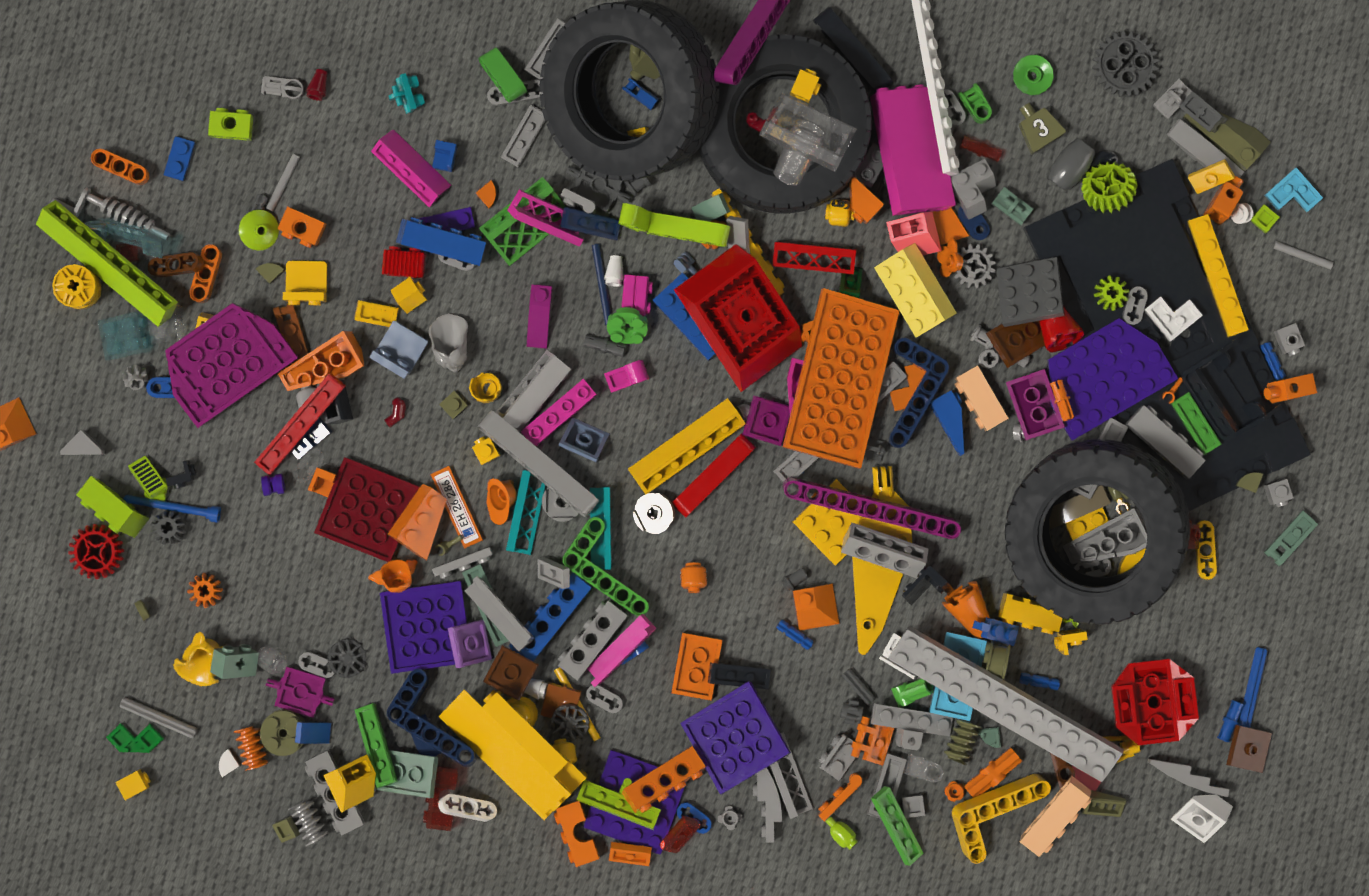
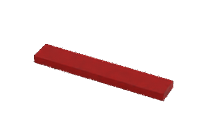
M330 372L254 463L270 476L346 385Z

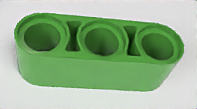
M495 47L478 58L485 72L509 103L527 93L523 82L498 48Z

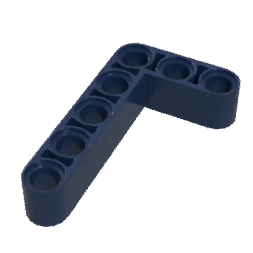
M901 338L896 341L894 352L899 357L924 370L925 374L889 435V443L895 448H901L907 444L949 370L946 360L907 338ZM900 342L908 344L909 350L907 353H901L898 350ZM918 352L926 354L927 359L925 363L917 362L916 354ZM936 362L944 365L943 373L939 374L934 371V364ZM926 380H931L934 383L932 391L924 389L923 384ZM915 398H921L924 401L922 409L914 407L913 401ZM906 415H910L914 419L911 427H907L903 423V418ZM895 433L903 435L904 441L902 444L897 445L893 442V435Z
M421 669L411 671L387 709L388 719L393 724L464 767L472 766L476 761V754L470 747L412 712L427 688L429 678ZM417 675L424 676L421 684L414 683V678ZM412 692V700L409 702L403 701L404 694ZM394 710H401V717L393 719L392 713ZM418 720L419 727L411 730L409 728L410 722ZM432 730L436 731V738L431 741L427 740V733ZM452 741L454 743L453 749L445 751L444 744ZM464 752L471 753V759L467 762L461 760V755Z

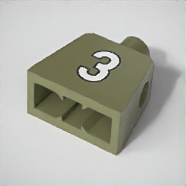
M1030 103L1020 108L1025 120L1019 123V128L1031 155L1066 133V130L1046 108L1036 112Z

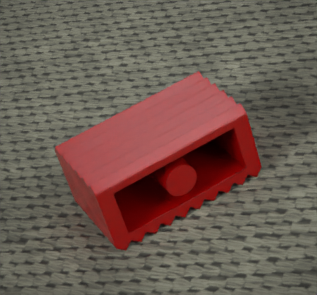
M389 246V250H384L382 275L424 279L426 254L421 253V250L416 248H409L408 252L401 251V247Z

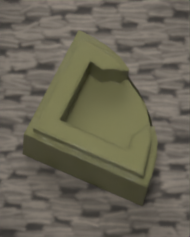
M273 263L262 264L256 268L269 284L284 271L282 267Z
M1246 474L1238 480L1236 486L1256 493L1263 474Z

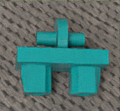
M406 73L400 74V77L395 79L397 85L392 86L393 94L388 97L390 101L396 100L397 106L403 105L406 114L412 113L416 108L424 105L425 101L422 94L412 95L411 89L419 86L417 76H407Z

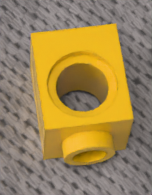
M141 769L115 782L124 800L150 787L148 784L150 779L145 771L142 773Z

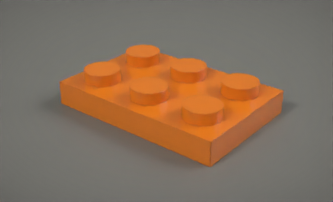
M682 633L672 694L712 701L714 684L708 683L710 662H719L722 646L721 639Z

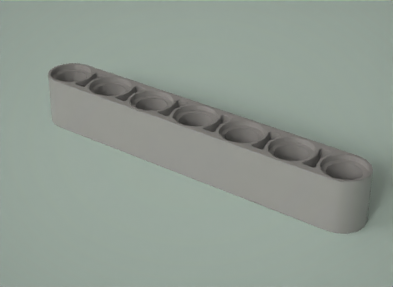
M491 410L478 425V428L583 517H587L599 502L591 492L494 411Z

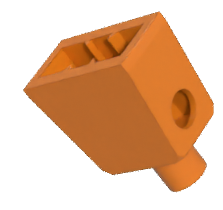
M1234 176V179L1222 184L1203 215L1208 214L1209 218L1219 225L1225 222L1232 214L1243 194V191L1239 189L1243 180Z
M1313 373L1267 383V388L1264 389V396L1271 403L1317 393ZM1293 384H1297L1298 391H1293Z

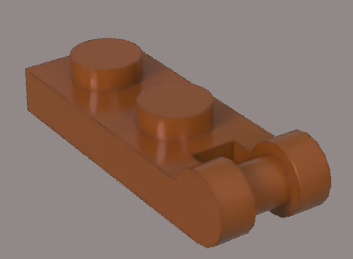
M288 303L285 307H274L273 311L280 333L298 356L294 360L297 361L308 354V349L294 305H288ZM290 314L291 319L284 321L283 315Z

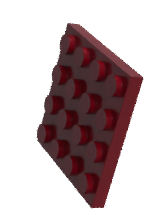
M344 457L314 533L383 561H392L399 542L388 535V533L420 487Z

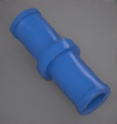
M1231 700L1226 717L1223 716L1222 720L1224 722L1217 736L1218 739L1230 743L1234 728L1239 724L1238 718L1244 704Z

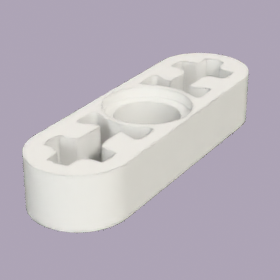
M455 794L443 796L438 803L440 811L444 814L483 822L493 819L497 814V808L492 802ZM449 800L450 804H458V806H452L449 808V805L445 802ZM465 802L472 806L471 813L465 812L463 808ZM487 807V811H489L490 814H488V815L486 816V812H484V811H479V812H477V811H478V809H479V810H483V809H485V808Z

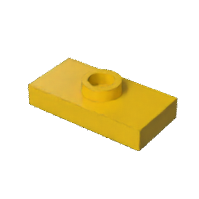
M1224 159L1189 174L1188 179L1196 193L1199 194L1234 179L1235 175Z
M358 300L354 320L390 327L392 322L397 319L399 308Z

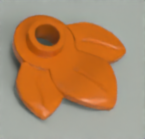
M951 237L948 245L941 246L942 251L937 252L938 262L941 263L939 272L942 277H949L952 272L960 271L963 266V257L957 253V242Z

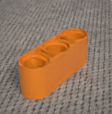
M96 149L91 154V161L95 166L132 183L144 185L150 178L148 170L141 165L109 151ZM101 154L106 155V161L103 164H99L97 161ZM124 162L125 169L122 172H117V164ZM138 170H142L144 173L141 180L135 179V173Z
M210 244L203 247L200 256H202L204 264L200 271L195 272L190 288V297L198 303H205L209 300L222 259L221 250ZM215 249L216 257L209 260L207 258L208 251ZM204 269H209L211 272L208 279H203L201 276ZM203 288L205 290L204 297L197 299L196 291Z

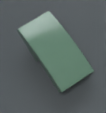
M722 193L692 207L697 220L708 222L730 212Z

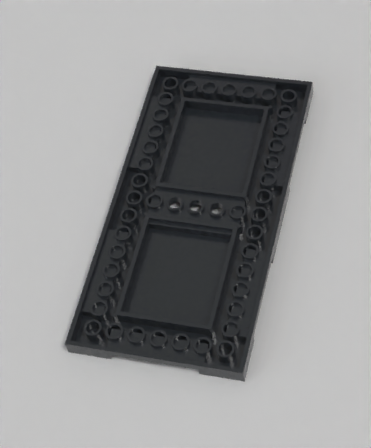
M1170 159L1135 176L1137 181L1136 196H1133V202H1128L1127 207L1121 206L1120 211L1117 209H1113L1112 213L1109 210L1103 213L1101 209L1095 211L1093 206L1089 207L1087 201L1082 200L1025 226L1023 230L1038 261L1057 257L1063 307L1084 332L1082 339L1119 318L1123 320L1126 301L1121 300L1123 307L1120 308L1116 305V310L1112 311L1110 304L1104 310V302L1100 305L1097 304V301L1101 298L1094 297L1095 293H1100V291L1095 289V286H1102L1099 281L1102 278L1107 282V276H1111L1113 282L1116 277H1120L1119 285L1125 281L1126 285L1122 287L1123 290L1129 289L1130 291L1134 287L1144 288L1147 292L1145 309L1159 297L1163 298L1173 312L1185 302L1191 300L1203 316L1188 327L1190 335L1187 339H1183L1178 335L1171 341L1169 347L1161 345L1160 339L1165 335L1145 311L1141 321L1130 326L1158 343L1178 379L1179 377L1182 378L1183 372L1238 338L1240 342L1227 350L1231 358V364L1224 371L1245 404L1256 401L1263 406L1266 412L1279 404L1283 407L1264 422L1228 441L1221 439L1204 415L1221 445L1202 456L1206 461L1189 479H1185L1129 428L1127 429L1122 439L1123 444H1130L1142 449V452L1152 455L1159 461L1161 466H1165L1174 477L1175 483H1178L1181 488L1188 511H1191L1240 488L1236 486V483L1246 474L1262 473L1265 476L1308 457L1311 453L1285 402L1271 403L1264 396V389L1267 388V383L1275 382L1260 351L1259 342L1242 306L1241 309L1249 330L1230 337L1227 336L1187 222L1198 218L1188 197L1190 195L1173 159ZM1109 288L1110 290L1107 292V295H1111V298H1113L1116 292ZM1140 291L1132 294L1135 297L1134 304L1137 305L1138 300L1142 299L1143 296L1140 295ZM1133 307L1131 313H1127V316L1130 317V321H1133V319L1138 318V316L1135 315V307ZM1177 380L1112 417V419L1125 425L1141 406L1147 407L1149 405L1158 413L1156 417L1161 421L1165 419L1173 426L1171 430L1174 433H1180L1188 440L1187 444L1192 449L1193 447L1198 448L1171 403L1168 404L1172 399V395L1166 394L1164 399H1162V394L1165 391H1169ZM1184 382L1174 394L1175 400L1189 392Z

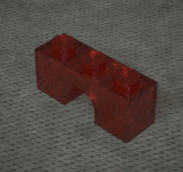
M437 766L434 797L425 799V802L429 803L428 811H424L423 823H426L427 829L452 830L453 815L441 812L438 803L439 795L443 790L457 789L459 768Z

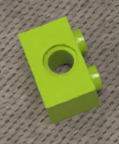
M216 108V111H210L208 136L211 138L251 141L253 116L248 114L249 111L236 110V113L228 112V109ZM230 119H235V127L232 129H227V121Z

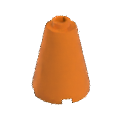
M976 581L968 582V587L962 589L963 586L961 585L953 590L949 596L947 595L944 598L946 602L942 601V604L975 638L984 640L986 638L981 637L982 631L972 627L974 620L985 623L986 617L990 618L979 584Z

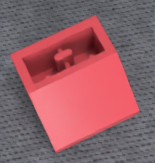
M932 211L886 222L891 243L897 252L914 243L923 256L942 251Z

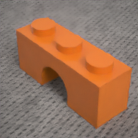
M576 800L559 806L556 809L557 812L554 813L557 825L561 824L563 832L560 834L563 843H568L570 851L567 854L570 863H575V866L578 867L598 860L600 856L594 839L580 840L574 834L575 825L586 820L581 802Z

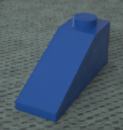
M951 390L931 401L929 405L956 452L961 456L964 454L962 408L960 406L962 401L957 392L953 394Z

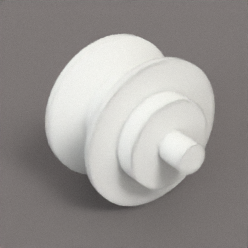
M1238 203L1230 215L1231 219L1237 224L1248 223L1253 217L1252 207L1248 203Z

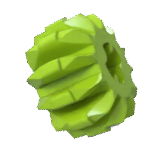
M1107 276V282L1102 278L1099 280L1102 286H1095V289L1100 291V293H1095L1094 297L1101 298L1097 301V304L1100 305L1104 302V310L1110 304L1111 310L1114 311L1116 310V305L1120 308L1123 307L1121 300L1128 301V298L1123 294L1129 293V289H1122L1126 285L1125 281L1120 285L1118 284L1120 277H1116L1113 282L1112 277ZM1109 288L1116 292L1113 298H1111V295H1107V292L1110 290Z

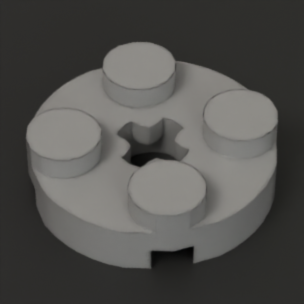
M549 488L545 490L542 497V506L549 517L559 522H566L579 514L567 503L565 507H561L557 503V499H560V497Z

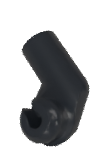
M1099 151L1094 156L1090 169L1092 167L1097 168L1099 163L1106 165L1107 161L1110 164H1113L1115 161L1118 162V156L1113 152Z

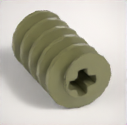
M956 720L960 728H953L957 735H950L954 743H947L951 751L944 750V753L949 759L967 765L962 759L970 758L966 751L973 750L969 743H976L972 736H978L979 733L975 728L982 727L966 720Z

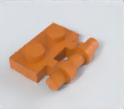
M862 716L861 723L857 726L858 733L855 742H852L851 756L859 758L860 751L862 750L864 751L863 760L883 766L894 728L872 725V728L868 727L870 718ZM866 733H869L870 735L867 741V745H864L863 741Z

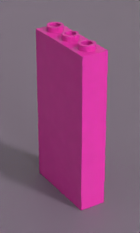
M920 84L909 89L906 86L896 87L894 90H889L887 87L877 89V92L870 96L892 215L943 211L955 206L950 175L943 174L928 88L924 84Z

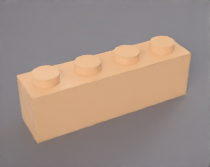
M1071 776L1021 835L1020 843L1038 857L1043 852L1048 853L1053 846L1052 842L1056 837L1059 839L1066 831L1065 826L1068 823L1072 824L1079 815L1077 812L1089 805L1092 800L1090 799L1091 790Z

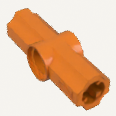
M1010 747L997 759L990 761L986 768L980 769V773L963 787L973 798L979 796L990 787L998 785L1006 777V774L1020 764L1022 760Z

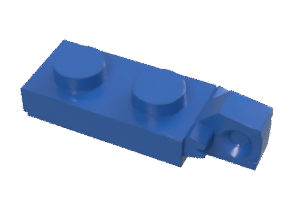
M986 617L985 623L974 620L972 627L981 630V637L1011 644V646L1015 645L1019 626Z

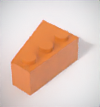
M422 484L388 535L417 556L427 560L447 499L433 488Z

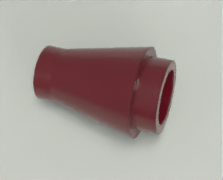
M316 69L306 89V96L308 98L322 101L323 97L326 96L327 71Z

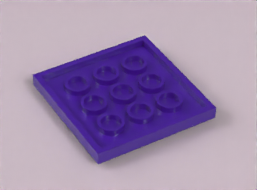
M461 581L408 588L401 593L380 592L391 674L413 671L415 669L455 665L448 628L467 623Z
M751 682L745 683L680 723L695 751L705 764V768L720 795L791 753Z
M611 750L599 786L619 793L624 779L630 778L632 783L658 768V766ZM662 777L660 778V783L668 786L670 785V780ZM650 788L642 790L645 796L650 797L653 795V791ZM684 788L677 792L674 789L668 793L669 797L661 802L656 800L651 804L653 807L661 809L653 830L593 806L590 807L583 828L631 845L652 847L651 852L661 855Z

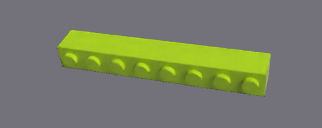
M57 200L42 208L36 222L40 229L156 326H161L172 317L178 301Z

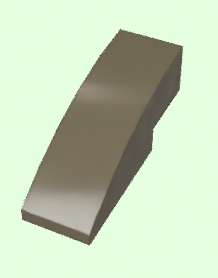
M1103 485L1096 487L1091 499L1079 494L1054 505L1050 516V529L1111 504Z

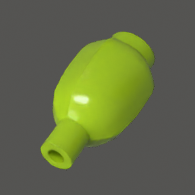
M831 816L825 821L831 827V836L842 848L847 847L850 850L858 842L855 839V832L844 822H836Z

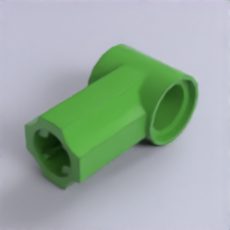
M921 678L911 683L905 682L903 685L891 688L898 707H903L915 702L917 699L934 693V686Z

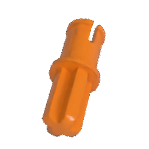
M1061 379L1057 380L1059 389H1057L1055 381L1050 383L1056 400L1054 403L1058 406L1062 420L1069 421L1074 418V414L1069 402L1070 396H1067L1063 380Z

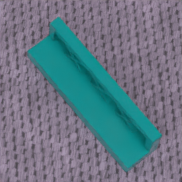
M523 470L506 550L531 555L546 485L542 483L540 488L533 491L529 483L531 476H535L529 471ZM529 488L532 493L527 496ZM540 491L539 498L535 494ZM534 495L538 502L537 507L529 511L525 502L527 498ZM524 508L527 511L525 515H523ZM536 510L535 517L533 518L531 513ZM529 515L533 520V527L525 531L521 526V521ZM520 528L523 531L521 535H519ZM531 531V536L529 538L527 533ZM523 535L529 541L528 550L516 548L517 539Z
M610 487L590 488V492L599 500L590 512V518L598 517L605 524L604 531L591 548V562L600 569L609 570L611 569ZM594 520L590 523V530L592 532L600 530L601 525L599 521Z

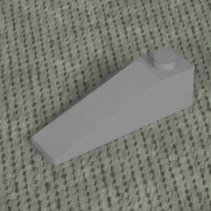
M1133 508L1065 544L1063 548L1071 564L1132 555L1142 551L1147 545V530L1143 516L1138 509Z

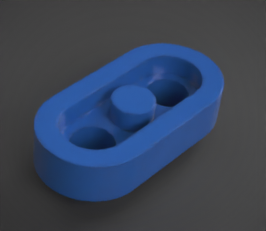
M155 377L148 381L146 389L150 396L154 398H175L172 392L170 377ZM156 384L161 385L159 392H156L154 389Z

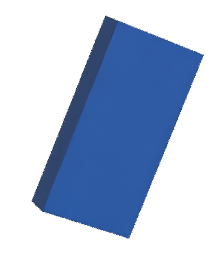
M297 722L295 743L329 744L331 723Z

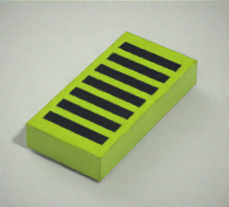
M146 456L128 465V469L150 499L168 489Z

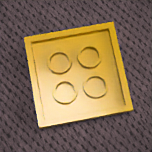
M837 479L829 485V487L848 491ZM834 493L829 494L827 497V501L830 503L837 500V494ZM853 498L847 501V507L853 508L857 504V500ZM814 504L806 507L792 521L835 566L847 555L841 553L843 538L851 523L867 528L871 526L869 518Z

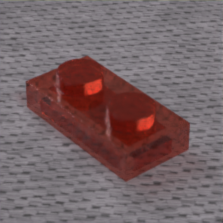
M682 816L660 842V847L662 850L678 853L701 824L698 819Z

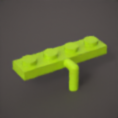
M630 778L624 779L619 793L584 780L576 799L651 830L654 829L661 810L652 806L644 813H641V811L636 814L634 813L622 794L623 789L631 785L632 781Z

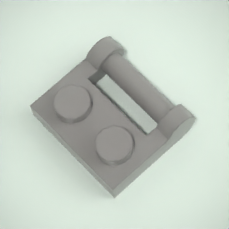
M566 188L563 189L561 198L566 206L575 209L577 206L588 214H596L595 204L592 201Z

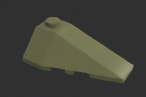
M1221 112L1219 113L1228 120L1224 124L1220 123L1217 126L1218 131L1215 133L1212 131L1208 132L1187 113L1185 114L1184 118L1243 171H1246L1271 143L1256 128Z

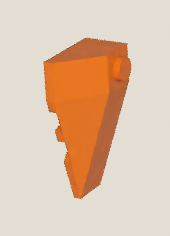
M342 331L279 372L278 375L287 391L320 384L330 372L338 379L348 377L365 366L362 348L352 332Z

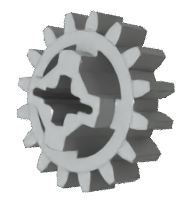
M971 244L968 245V250L964 247L960 248L962 253L960 255L962 257L969 253H972L970 259L963 260L962 268L966 271L967 277L963 276L961 271H956L957 274L954 276V279L960 278L959 284L962 285L965 282L967 283V288H970L971 284H974L975 289L978 288L979 283L983 286L986 285L985 279H992L989 273L995 272L991 266L996 263L995 261H990L993 255L986 254L987 248L981 251L978 244L975 249H973ZM980 255L984 258L986 265L982 264L979 259ZM974 261L979 269L971 271V267L967 264H971ZM979 272L985 273L982 278L974 280Z

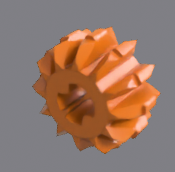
M206 573L202 574V580L198 575L194 578L197 583L189 582V585L194 587V589L187 590V593H194L190 601L198 599L196 602L197 607L202 602L204 608H208L209 602L212 606H215L216 601L213 598L218 600L222 598L216 594L223 591V588H216L221 581L217 580L213 583L215 576L211 575L208 579ZM207 585V590L209 591V594H205L203 596V591L201 590V587H206Z

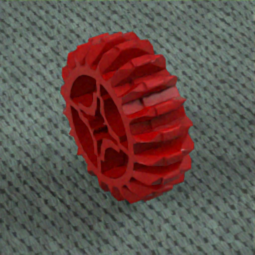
M93 524L92 529L87 525L85 526L86 533L79 529L78 533L81 537L74 535L72 538L77 542L69 543L70 547H74V551H68V554L75 556V558L70 559V562H77L73 568L77 570L81 567L82 569L79 574L84 575L87 572V578L89 579L92 578L93 573L95 579H100V573L103 578L108 577L107 570L109 573L114 574L115 570L112 566L120 568V564L116 560L122 561L124 557L118 556V553L125 552L124 549H118V546L122 545L123 541H115L119 534L111 536L113 531L110 528L106 531V525H101L100 530L98 524ZM97 534L105 537L107 540L96 544L89 537ZM85 542L87 553L82 559L81 546ZM111 545L112 555L108 562L105 551ZM93 547L100 548L99 556H91L93 555ZM96 559L104 567L94 569L86 564Z

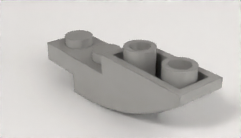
M765 768L754 775L757 776V784H753V796H757V801H765V804H761V817H765V825H761V837H765L766 843L774 842V822H782V810L774 780L768 768Z

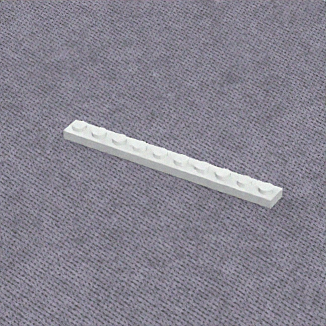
M912 0L943 174L953 176L959 174V160L955 155L954 148L956 143L951 133L952 121L948 116L947 108L949 105L944 94L945 83L941 77V61L937 56L936 50L938 49V44L933 34L934 23L930 18L929 10L931 5L929 0Z

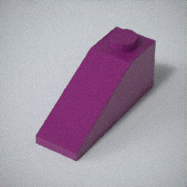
M531 284L526 347L547 349L552 286Z

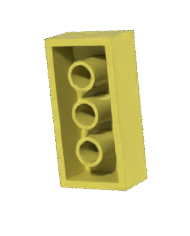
M915 243L874 267L916 338L957 314Z

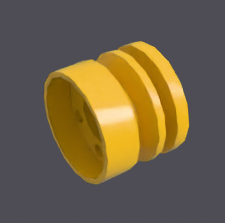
M76 264L67 265L60 269L54 276L52 284L53 293L59 302L79 310L94 305L100 298L102 290L101 281L98 276L88 268ZM73 282L79 284V286H77V291L71 289V287L74 286Z

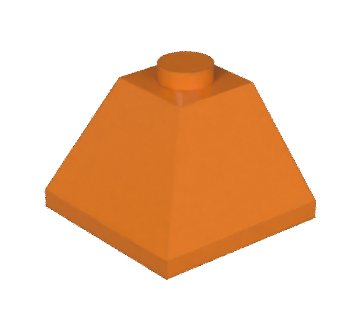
M855 177L851 179L849 193L851 211L854 213L852 216L860 224L862 222L867 224L882 209L884 204Z
M19 397L0 406V451L36 435Z
M833 584L792 591L799 631L839 624Z

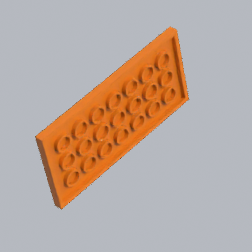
M821 289L783 448L861 469L900 310L829 289Z

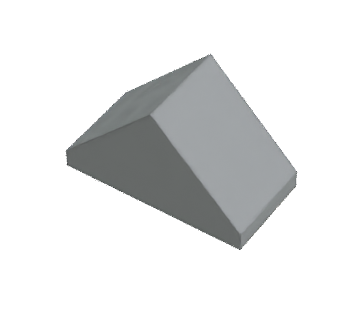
M80 430L60 451V455H105V450L84 430Z

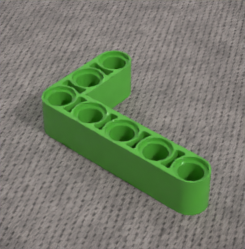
M598 517L589 518L562 557L563 565L634 615H645L649 605L644 598L585 558L605 528L602 519ZM594 520L599 521L601 525L600 530L597 532H592L589 528L590 523ZM582 537H586L589 541V545L585 549L578 547V540ZM570 554L577 556V563L573 566L566 563V558ZM586 566H592L594 569V574L591 577L583 575V569ZM604 577L609 578L611 581V585L607 589L600 587V580ZM621 589H625L628 593L627 598L623 601L617 599V592ZM637 601L644 603V609L641 612H636L633 608L634 603Z

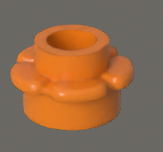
M952 781L945 787L944 792L948 796V800L955 802L964 797L963 791L965 789L961 783L958 784L956 781Z

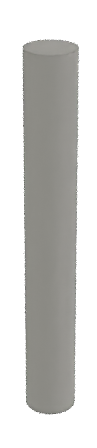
M292 154L266 209L274 211L298 163L299 156Z
M1275 241L1273 249L1330 270L1334 263Z

